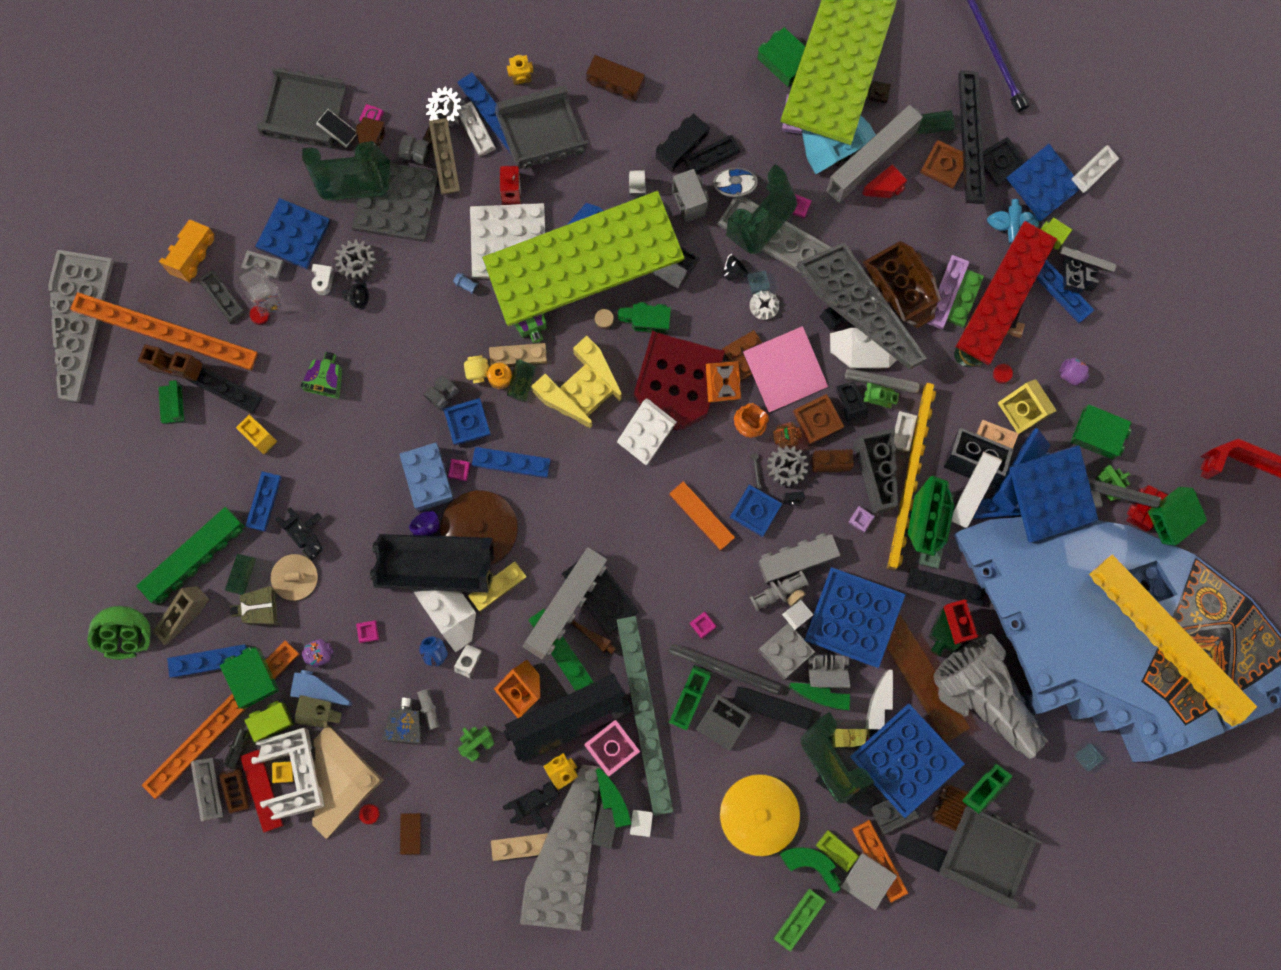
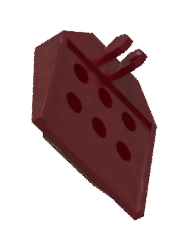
M652 331L634 391V398L639 407L646 398L677 422L672 429L679 431V429L684 430L706 418L711 403L708 402L706 364L721 363L725 351ZM659 363H664L667 365V368L661 370L657 367V365ZM682 368L685 370V373L679 375L675 370ZM700 373L703 375V378L697 380L693 375ZM658 384L661 386V389L654 391L651 389V386ZM676 389L679 391V394L672 396L669 391ZM694 394L697 396V400L690 401L687 396Z

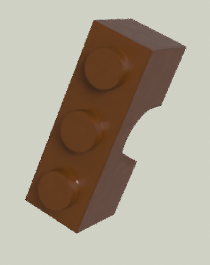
M144 344L137 361L151 371L193 381L197 380L203 363L192 355L176 351L172 355L159 347Z

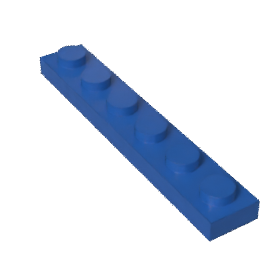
M473 72L457 82L458 86L470 102L472 101L474 107L511 154L495 114L496 103Z

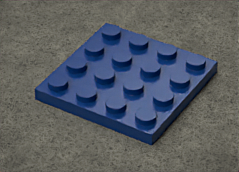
M1080 445L1009 467L1028 542H1035L1098 520Z
M831 567L805 641L879 668L906 594Z
M909 703L850 756L905 819L965 765Z

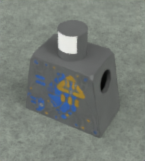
M401 698L400 709H390L382 741L423 744L421 712L412 710L413 699Z

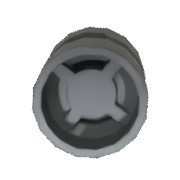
M404 135L400 142L398 156L408 161L413 158V161L425 165L430 155L431 142L421 139L416 141L415 137Z
M443 375L434 382V387H429L423 394L440 411L447 406L448 399H453L459 393L457 387Z

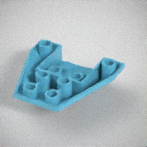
M861 115L851 145L801 129L806 157L815 175L859 151L876 136L871 125Z

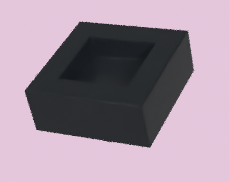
M804 491L785 493L783 496L784 504H789V506H798L805 499Z

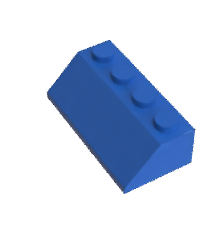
M1035 428L1027 437L1011 466L1050 454L1048 449L1051 445L1039 429ZM1010 469L991 499L992 503L1009 513L1015 508L1019 509Z

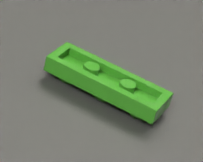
M966 269L946 321L964 327L983 280V275Z
M808 889L773 939L791 951L826 901L811 889Z

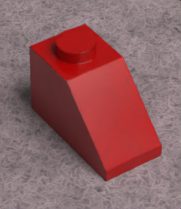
M892 164L864 187L862 194L864 196L891 198L895 194L898 196L905 190L907 179Z

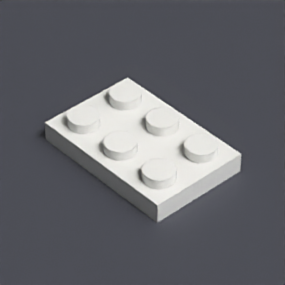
M646 398L617 443L647 465L677 422Z

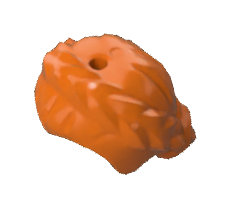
M754 403L742 406L734 415V425L744 437L754 438L761 436L769 422V415Z

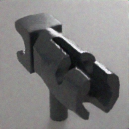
M288 508L287 511L290 514V518L284 521L277 517L276 521L299 548H304L303 553L309 560H313L324 550L317 536L311 532V527L320 521L322 516L317 512L304 523L292 508Z
M552 781L543 785L544 793H541L536 788L503 806L504 810L513 808L516 812L515 816L510 819L511 824L531 814L538 830L546 827L539 814L540 809L544 806L548 807L554 800L560 797Z

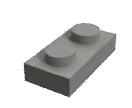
M247 251L241 268L245 271L278 280L284 262L280 259Z

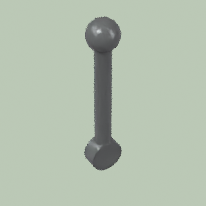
M753 453L751 459L754 461L757 485L755 488L762 491L763 486L760 484L757 461L759 455Z

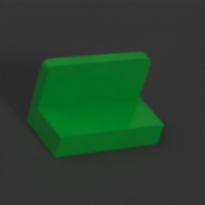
M177 380L169 381V386H160L158 388L160 422L162 424L184 421L182 385Z

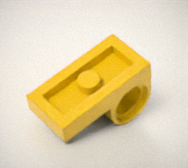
M250 414L236 427L263 455L278 442Z

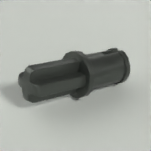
M237 729L238 731L232 745H229L230 750L223 764L225 767L235 768L241 752H244L243 747L250 735L249 732Z

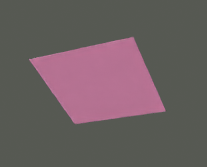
M803 326L743 351L768 412L828 387Z

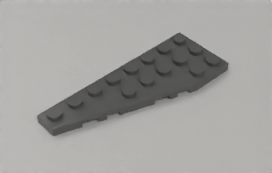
M845 242L797 263V269L817 297L910 370L925 363L927 360L926 356Z

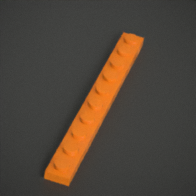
M77 292L70 308L72 312L252 371L258 356L256 351Z
M286 640L266 659L275 680L300 655ZM231 694L141 786L154 799H158L191 766V762L196 761L246 709H240L233 694Z

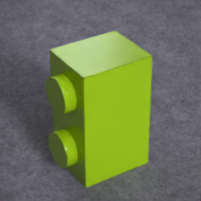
M276 701L267 706L268 709L262 712L258 710L249 714L250 718L246 719L245 723L254 742L267 739L295 725L285 703Z

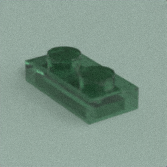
M952 110L921 114L923 118L917 133L921 135L954 130L955 123Z
M516 360L507 392L508 397L520 402H526L536 366L522 360Z
M237 553L225 591L239 595L245 594L256 558Z

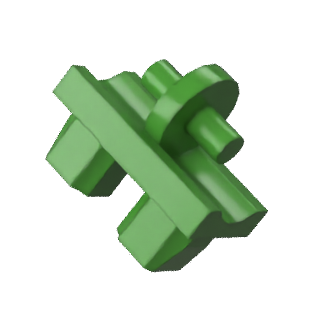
M867 383L864 402L885 408H891L892 404L898 403L899 393L894 392V389Z
M1108 465L1101 470V473L1095 480L1126 488L1130 484L1126 477L1131 474L1129 471L1123 474L1120 468L1115 471L1111 465ZM1106 495L1110 501L1118 499L1117 497Z
M475 726L470 730L464 727L462 730L465 734L460 738L463 744L458 747V750L463 757L466 756L473 762L480 756L475 747L481 743L487 750L495 743L486 726L479 731Z

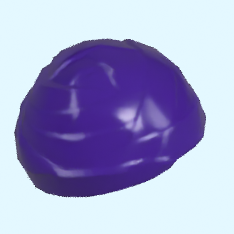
M425 511L411 521L409 525L410 532L413 535L433 536L438 531L440 525L438 515L434 511Z

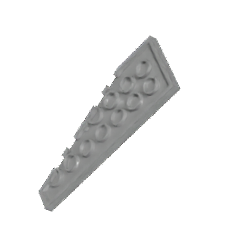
M57 250L48 288L51 296V323L53 346L56 354L55 364L57 365V392L60 400L80 402L99 325V320L72 312L70 308L77 292L103 301L105 300L114 264L112 258Z
M580 765L577 771L578 777L573 780L570 790L561 805L562 807L543 843V847L533 864L534 866L525 881L520 924L581 931L599 790L596 769H601V767Z

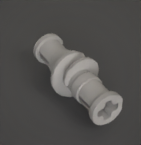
M800 570L799 574L789 579L787 578L781 583L777 579V585L771 581L770 585L772 588H768L754 597L750 596V599L756 611L759 612V609L768 604H773L780 598L787 602L786 595L794 593L805 585L808 587L809 584L802 570Z

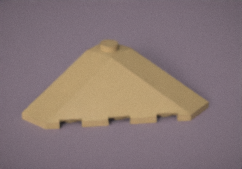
M329 725L314 739L315 760H313L318 786L321 787L325 807L314 810L312 825L326 839L384 781Z

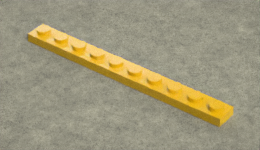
M926 383L922 392L887 569L893 571L898 566H901L903 555H900L901 548H904L906 545L907 537L904 536L905 529L909 528L910 518H908V513L912 511L914 500L911 499L912 493L916 492L918 481H915L916 474L920 473L922 463H919V458L924 454L925 445H923V439L927 437L929 427L926 424L932 415L930 404L934 402L936 391L933 390L934 384Z

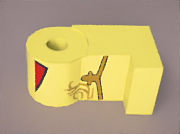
M833 729V748L862 746L870 739L869 729Z

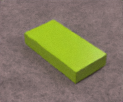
M829 830L825 832L815 845L846 872L849 871L859 858L854 851Z

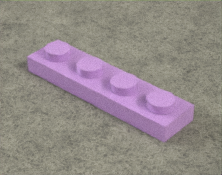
M954 255L951 256L938 288L941 301L937 304L935 319L926 324L941 330L944 328L969 261Z

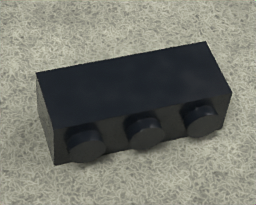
M694 113L690 117H686L681 122V126L677 130L674 129L669 134L668 139L657 146L656 159L673 172L683 162L684 158L709 135L710 127Z

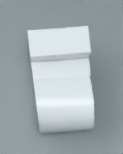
M645 170L630 171V196L646 195Z
M313 264L312 272L316 277L312 280V287L317 294L326 295L331 290L335 271L330 266Z
M467 644L454 666V671L471 678L482 650Z

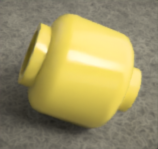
M482 355L467 357L468 360L464 362L466 379L473 380V383L485 382L484 378L487 377L489 369L488 360L483 358Z

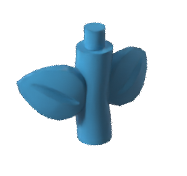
M1012 199V206H1009L1008 213L999 211L987 218V222L994 229L1008 231L1010 245L1024 221L1035 227L1039 225V220L1034 214L1030 212L1022 213L1019 199Z

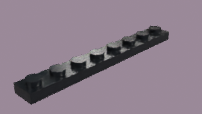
M960 70L958 80L965 203L984 205L986 193L978 72Z

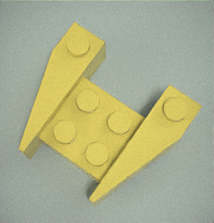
M586 336L573 348L574 355L584 364L579 371L560 388L546 374L531 387L533 393L546 406L591 428L592 421L588 416L612 394L620 401L622 393L600 348Z

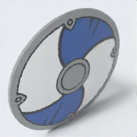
M742 168L723 170L713 180L714 188L719 193L729 197H740L750 194L756 189L758 184L757 177L751 171Z

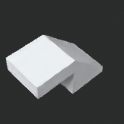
M800 600L782 615L796 630L805 621L810 619L813 613Z

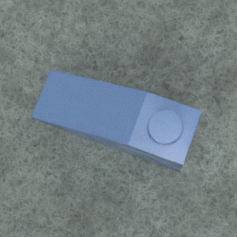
M301 670V673L294 672L291 697L299 698L300 695L334 704L352 706L353 702L319 677L312 675V671Z

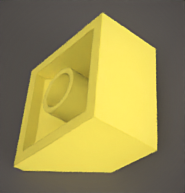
M1036 379L1025 383L998 402L1008 420L1019 434L1057 411Z

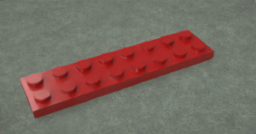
M1026 221L1022 223L958 340L956 348L987 365L992 362L1057 238Z

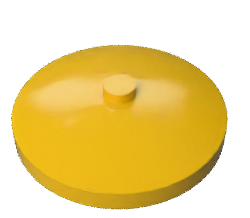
M751 775L735 782L726 792L720 807V822L725 836L737 849L754 856H767L781 851L793 840L799 827L800 810L795 795L785 783L768 775Z

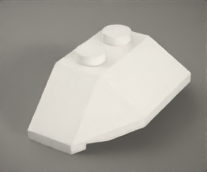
M849 328L830 333V353L849 368H889L897 360L858 328Z
M413 590L423 608L455 652L472 642L476 612L462 592Z

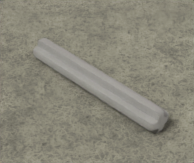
M850 368L845 372V379L873 383L912 393L919 391L920 385L918 382Z

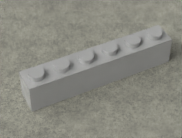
M587 547L524 642L523 648L540 659H543L545 655L550 656L555 648L553 642L556 638L560 640L566 631L563 629L566 622L570 624L576 616L574 613L575 608H581L587 599L584 597L587 591L591 593L596 585L594 579L597 575L601 577L607 567L604 566L607 561L606 558Z

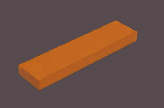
M684 481L669 493V496L720 551L735 539L731 532Z
M867 820L852 828L863 852L897 875L886 893L889 902L891 903L908 894L871 821Z

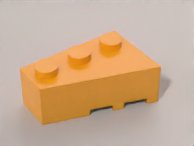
M189 219L177 236L179 238L175 246L170 245L168 248L170 253L165 259L161 258L159 263L170 275L190 283L191 279L197 274V267L206 256L208 246L214 241V233L209 227Z

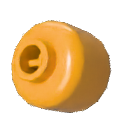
M495 363L489 367L487 378L493 388L504 389L512 382V372L506 364Z

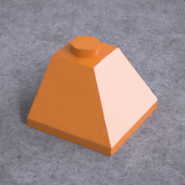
M528 660L513 668L494 688L517 718L522 717L540 699V674Z

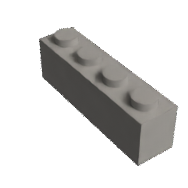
M826 533L816 536L814 541L809 542L807 539L797 543V547L790 548V546L779 549L780 553L773 555L770 552L762 555V559L758 561L765 583L768 584L771 581L774 582L777 579L799 573L800 570L805 571L838 559L840 553L833 535L827 536Z

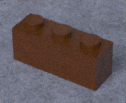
M594 55L586 72V80L594 87L599 86L609 93H617L627 100L637 101L645 84V74Z

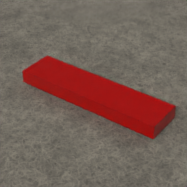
M259 749L242 755L240 758L263 833L284 826L282 818L272 820L270 817L275 815L268 806L262 808L260 802L275 798L265 762L252 764V757H259Z

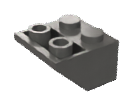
M717 694L696 730L730 751L751 715Z

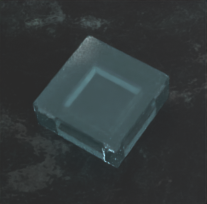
M766 270L747 276L751 294L758 293L761 290H770Z
M1088 743L1074 755L1086 771H1090L1104 759L1091 743Z

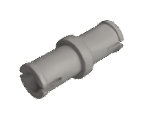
M429 689L417 692L422 707L421 714L424 713L428 730L440 727L435 712L436 705L433 706Z

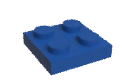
M480 398L443 409L454 446L491 435Z
M748 485L732 512L730 519L763 538L782 503L755 487Z

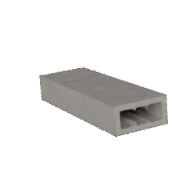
M911 105L906 107L830 177L826 191L838 203L846 198L916 134L923 118L920 111Z

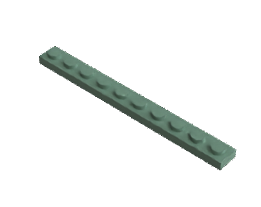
M636 616L617 619L653 815L673 812L637 619Z

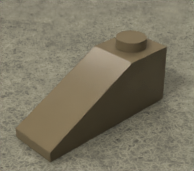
M198 586L181 588L153 633L164 645H167L201 613L209 598Z

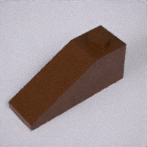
M363 117L361 123H358L356 126V134H358L363 173L368 175L386 133L384 122Z

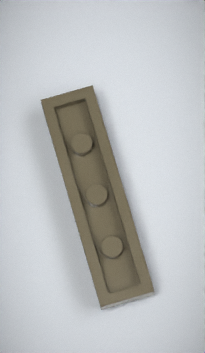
M447 118L429 120L441 195L459 193L460 188Z

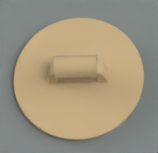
M291 554L281 558L274 565L271 572V584L275 592L280 597L292 601L301 600L310 595L315 589L318 580L317 570L313 562L307 557L298 554Z

